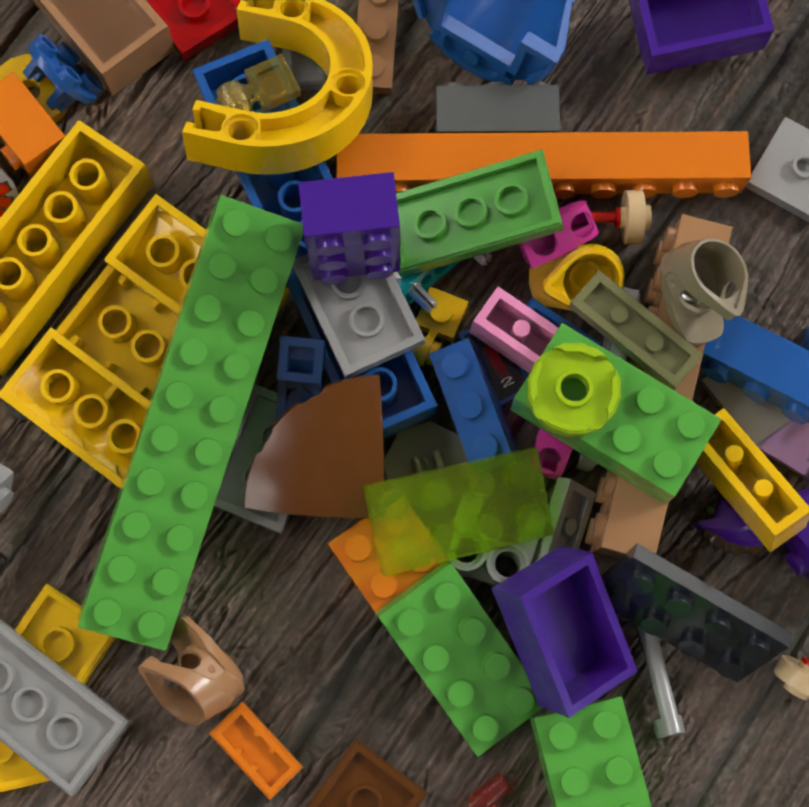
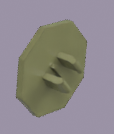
M431 421L398 432L384 459V470L393 496L401 493L407 503L423 511L456 502L472 472L459 435Z

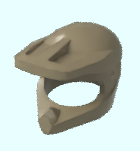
M715 238L686 242L667 252L661 259L660 282L667 312L677 333L692 345H702L717 339L724 330L723 317L726 321H730L740 317L744 311L749 276L746 264L740 253L729 243ZM730 282H733L735 285L734 291L730 297L725 299L726 288Z

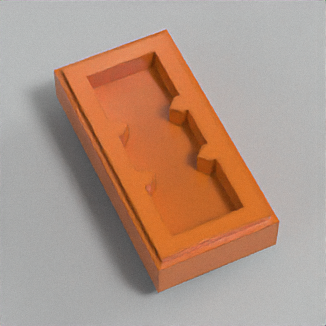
M241 702L209 733L269 800L303 768V765L244 702Z

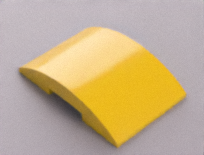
M157 194L153 196L105 257L104 261L108 265L58 329L54 330L50 327L0 391V398L120 489L206 229ZM286 287L277 315L290 294V290Z

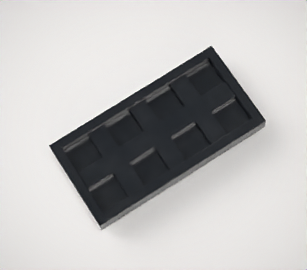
M638 543L601 575L615 614L622 616L641 627L646 633L657 636L678 648L683 654L697 659L716 670L723 677L732 679L737 683L790 648L792 632Z

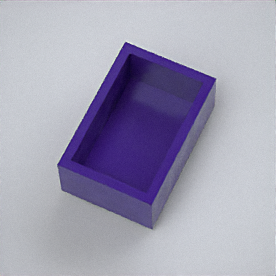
M629 0L646 75L763 50L774 31L767 0Z
M394 172L298 182L304 239L314 281L322 280L325 284H339L346 282L348 277L366 275L368 279H384L390 277L393 274L392 272L400 271V221Z
M560 546L492 588L539 706L570 718L638 672L592 552Z

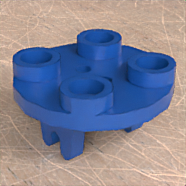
M39 34L28 45L33 59L24 69L23 74L28 80L34 78L37 83L41 82L45 77H48L53 82L56 90L46 101L51 110L57 108L59 112H63L76 100L84 104H91L103 90L101 83L92 74L84 72L77 64L80 60L79 55L66 43L61 42L56 46L46 36Z

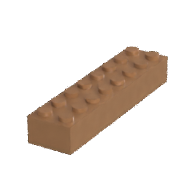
M682 214L675 227L668 226L663 241H659L653 265L658 267L654 279H650L644 303L650 304L647 309L675 332L677 331L667 312L661 288L660 263L662 257L667 252L686 242L715 238L729 243L733 227ZM705 344L693 345L700 352H704ZM630 358L629 363L631 365L635 366L636 368L640 369L641 371L656 379L643 367H641L638 363H636L633 359ZM702 358L674 390L691 401ZM608 470L605 478L601 477L595 497V502L602 503L600 512L597 513L595 519L591 518L586 533L585 543L591 545L590 552H592L595 558L616 563L638 543L656 554L668 503L662 504Z

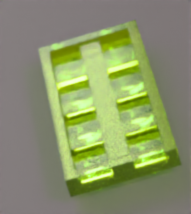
M535 447L363 485L380 572L384 576L554 535L538 448Z

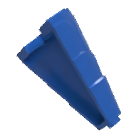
M413 0L418 18H425L432 29L429 37L447 57L466 71L491 82H504L507 85H513L515 80H526L528 84L535 83L545 78L554 69L565 52L571 8L575 0Z

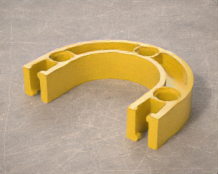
M241 0L237 8L241 40L260 43L269 39L271 46L292 50L309 57L324 70L328 78L322 89L310 100L295 108L281 112L256 113L196 100L192 108L195 123L187 121L182 131L187 160L238 172L268 175L307 169L330 159L355 139L365 125L370 113L373 95V64L371 50L365 35L351 17L325 0Z

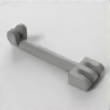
M620 616L621 622L629 621ZM637 626L660 714V719L653 722L656 737L661 739L684 734L685 729L682 717L677 712L659 638L646 633L641 627Z

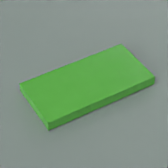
M543 149L396 193L400 221V271H398V274L401 278L564 231Z

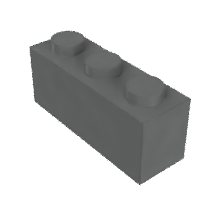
M537 81L532 84L527 83L526 85H507L504 82H490L481 86H467V84L462 82H450L445 86H436V133H560L559 85H548L545 82Z

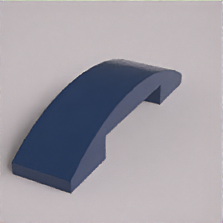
M292 336L280 337L277 371L279 384L275 422L295 403L302 404L323 391L325 340Z

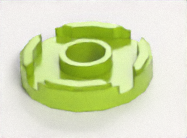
M563 343L553 347L552 350L547 351L534 363L527 380V402L534 417L547 430L564 437H584L600 430L614 416L621 399V378L616 368L614 369L612 363L607 360L608 357L603 352L584 343ZM569 378L580 380L586 387V397L580 401L568 400L561 392V383Z

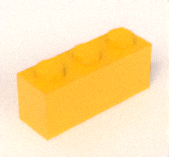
M723 408L714 414L722 420L696 461V464L768 551L771 552L806 528L809 520V506Z

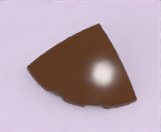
M357 376L324 386L321 393L302 404L295 403L272 426V434L265 442L261 452L254 455L245 485L244 508L317 517L383 518L384 451L380 376Z

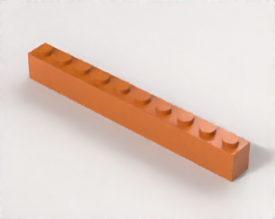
M748 131L358 134L348 146L337 153V178L394 172L396 193L543 149L557 199L570 198L575 194H591L594 198L603 199L613 197L616 194H623L625 190H642L645 198L653 197L658 193H673V196L677 198L693 197L698 193H714L715 197L727 198L741 193L751 179Z

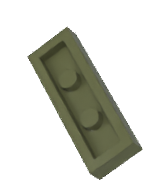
M600 270L569 305V308L657 380L673 390L704 355Z

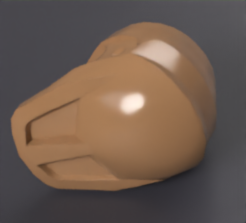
M182 615L176 620L170 638L178 652L179 666L162 663L159 659L150 656L138 667L139 673L157 701L175 718L190 725H199L226 710L245 690L243 675L238 666L203 629L186 615ZM164 678L175 682L180 687L171 689L165 683Z

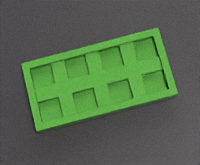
M449 560L440 564L375 612L477 757L543 708L537 702L524 667Z

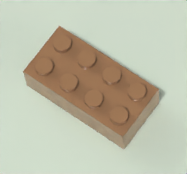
M32 0L112 96L176 50L167 24L146 0Z

